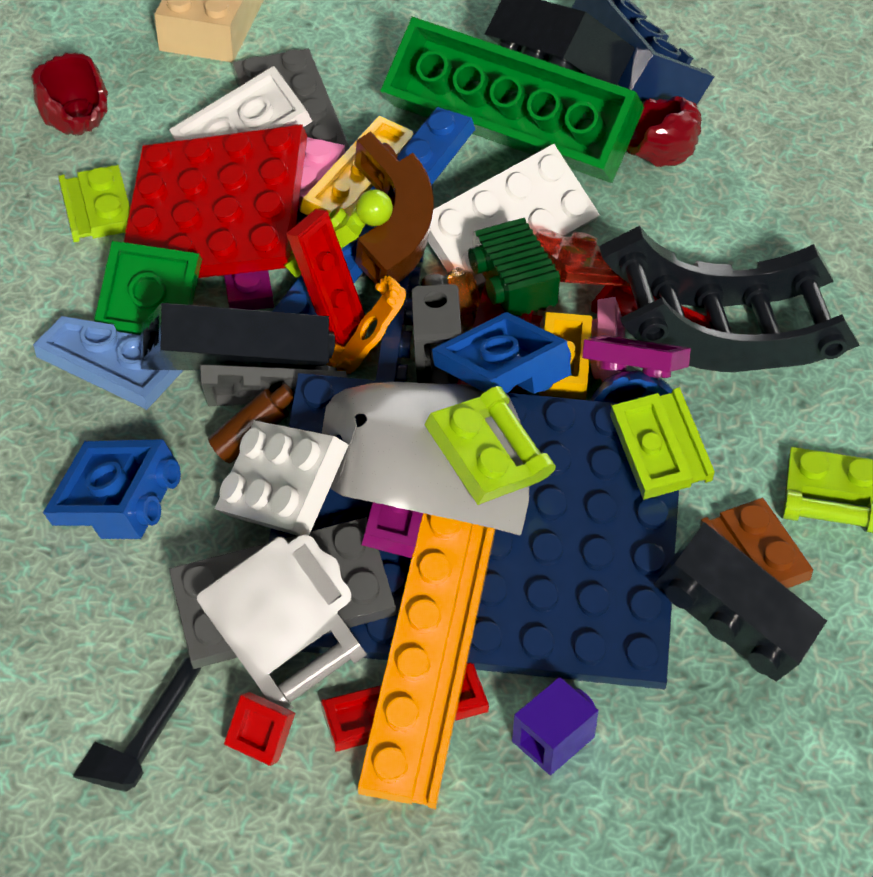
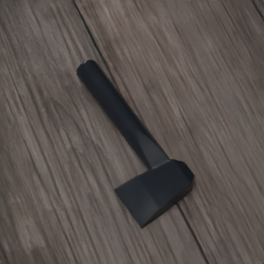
M190 657L184 658L125 751L122 753L109 746L95 742L75 771L73 778L125 792L134 788L144 774L140 765L201 671V667L193 669Z

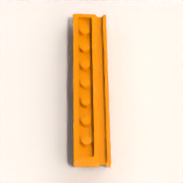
M423 513L361 771L358 794L407 804L416 803L436 809L496 529Z

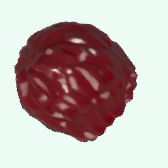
M76 52L72 54L64 53L63 56H54L52 60L40 64L33 70L31 79L34 85V101L39 115L46 125L54 127L66 135L72 134L75 136L83 135L85 131L92 132L94 128L99 127L108 110V91L105 88L98 67L90 56Z
M679 96L672 97L669 100L658 99L656 101L654 99H647L643 103L644 110L626 151L628 154L645 159L655 167L682 164L689 156L693 155L698 144V136L701 134L702 118L697 104Z

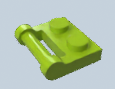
M500 386L487 390L480 397L432 412L424 424L477 505L543 481L556 468V465L547 453H540L508 406L510 399ZM485 418H493L523 462V465H515L485 421Z
M791 447L788 458L783 519L798 521L799 517L863 526L866 527V532L873 533V459ZM802 496L811 497V498H818V499H824V500L837 501V502H843V503H850V504H856V505H863V506H867V507H861V506L841 504V503H835V502H829V501H822V500H816V499L803 498Z

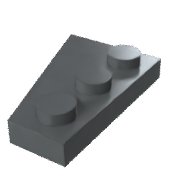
M200 365L201 385L208 407L247 405L263 390L268 389L274 392L284 383L295 393L298 373L347 377L346 371H337V368L333 366H316L305 370Z

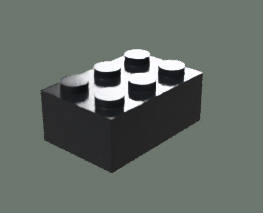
M501 0L485 32V35L498 43L497 45L615 85H618L635 50L633 46L587 12L543 0Z

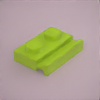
M119 165L77 172L78 177L65 179V174L58 176L73 242L80 241L79 238L92 236L94 239L126 232L130 205Z
M680 387L673 389L672 393L660 396L659 393L611 406L610 416L643 500L689 488L692 483L702 480L705 483L713 481L714 468Z

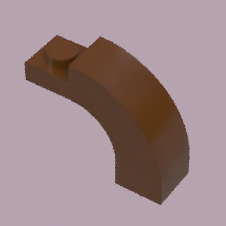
M370 131L357 140L354 165L377 190L385 192L390 197L393 211L386 223L376 226L358 238L355 263L375 285L380 283V279H384V276L388 275L399 283L414 270L424 254L434 210L433 189L425 168L414 153L398 161V157L392 147L387 143H381Z

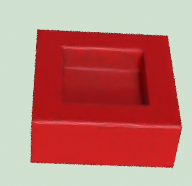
M244 693L240 695L224 745L272 766L281 757L296 713L254 693Z

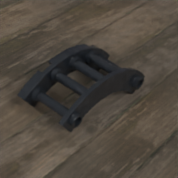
M640 225L599 246L603 260L616 274L630 284L637 310L621 317L622 325L637 340L691 348L689 362L691 367L734 373L800 366L824 359H835L846 351L860 346L843 314L834 318L830 316L820 287L834 281L814 244L781 257L759 261L756 269L733 270L731 264L696 261L693 265L681 262L676 259L675 253L667 250L650 238ZM803 295L814 325L781 332L770 302ZM747 304L748 307L753 308L762 334L732 333L723 307ZM682 305L705 308L711 329L685 318Z

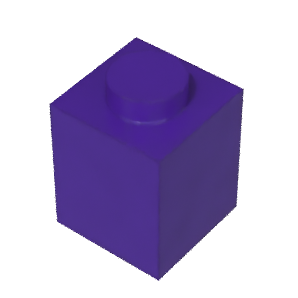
M559 677L514 714L512 742L551 776L595 738L599 710L584 691L577 688L573 689Z

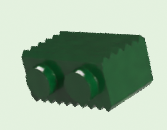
M525 217L473 231V247L468 249L469 263L476 275L483 274L486 280L487 294L492 304L500 303L505 312L521 317L524 313L530 314L533 310L537 312L541 307L546 309L549 305L554 307L558 303L559 270L556 271L555 264H552V260L548 257L547 252L545 253L544 247H541L540 240L537 241V237L533 234V230L530 229L529 223H526Z

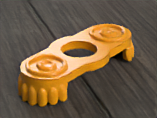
M389 275L384 276V279H380V283H377L375 286L382 294L380 299L361 320L356 332L345 347L335 343L334 354L326 365L336 367L337 371H346V375L351 374L359 367L370 350L381 340L388 325L401 309L406 297L405 289ZM378 319L374 332L365 339L368 328Z

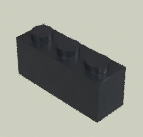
M705 522L681 545L654 583L658 589L666 594L672 604L685 609L706 626L713 637L727 643L747 659L754 670L776 682L801 663L827 622L824 617Z

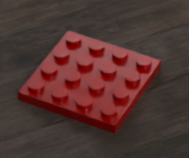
M303 124L143 145L124 242L199 253L202 263L198 278L286 268L284 265L288 262L292 252L286 233L296 226L307 144V134Z

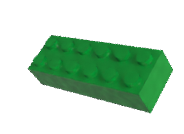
M413 16L410 19L380 90L393 106L426 118L437 107L472 117L475 131L472 134L530 155H534L555 144L570 169L609 183H613L644 110V106L636 91Z

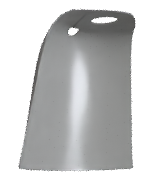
M371 383L344 389L334 395L326 406L322 434L335 437L341 435L342 441L349 444L330 487L342 496L489 527L517 535L522 534L529 503L528 486L477 505L424 425L430 413L480 397L484 393L470 384ZM510 399L508 406L520 422L517 412ZM357 414H364L367 419L366 423L357 427L355 416ZM485 418V421L515 465H523V462L493 418Z

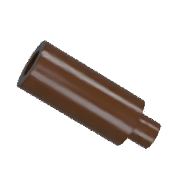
M285 383L274 392L268 389L263 390L208 437L213 450L222 460L231 464L237 459L240 453L241 440L251 428L253 422L260 421L275 425L280 423L288 416V411L285 407L294 400L295 393Z

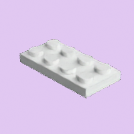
M555 144L435 208L433 210L428 242L455 285L458 286L459 291L465 295L485 283L482 273L476 275L472 271L468 259V249L473 247V231L525 217L526 223H529L530 229L533 230V234L537 237V241L540 240L541 247L543 246L545 249L594 221L600 214Z

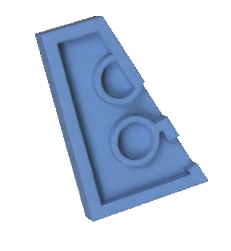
M61 316L33 344L37 358L146 410L184 371L141 369L142 333L141 335L118 332L112 324Z

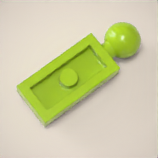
M372 189L364 192L356 202L343 210L338 206L328 213L341 249L359 237L364 225L380 226L386 223L392 215L393 205L390 197L385 192ZM292 251L288 262L284 266L297 278L301 275Z

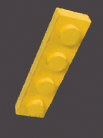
M379 115L359 138L371 131L381 143L389 144L398 156L412 139L413 131ZM357 140L305 195L302 200L301 213L309 215L315 209L326 210L330 213L338 206L344 210L356 202L364 192L373 187L370 181L354 165Z

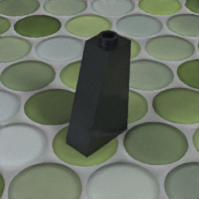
M161 303L142 323L141 369L200 370V365L309 370L312 367L326 365L329 359L332 358L335 349V335L333 331H329V316Z

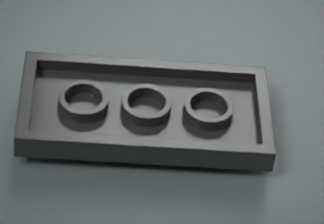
M368 517L311 531L309 534L323 552L333 556L338 561L341 578L351 591L349 603L337 611L348 628L396 615V606L378 549L362 546ZM296 535L284 539L289 543L298 536ZM268 543L169 568L193 669L238 658L197 601L198 593Z

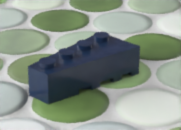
M575 0L571 8L587 12L635 48L618 82L619 86L636 91L642 103L647 99H654L656 101L658 99L669 100L675 96L683 97L696 104L699 103L714 76L705 68L700 69L691 66L690 63L694 58L685 49L679 48L678 50L667 41L669 35L660 27L647 21L646 18L648 16L630 0Z

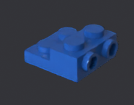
M508 312L432 349L434 365L483 392L500 386L505 393H508L514 386L518 385L535 394L548 390L554 383L572 375L570 367L571 352L566 340Z
M163 439L84 441L43 513L52 526H92L101 539H141L148 525H156L160 520V503L167 489H173L179 484L181 477L180 465Z

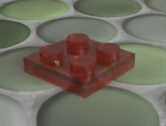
M538 229L537 233L534 234L537 237V241L540 240L541 247H544L545 253L547 252L548 257L551 258L552 264H555L556 271L559 270L560 282L631 287L603 260L596 237L582 232H573L572 237H564L557 232L546 229Z

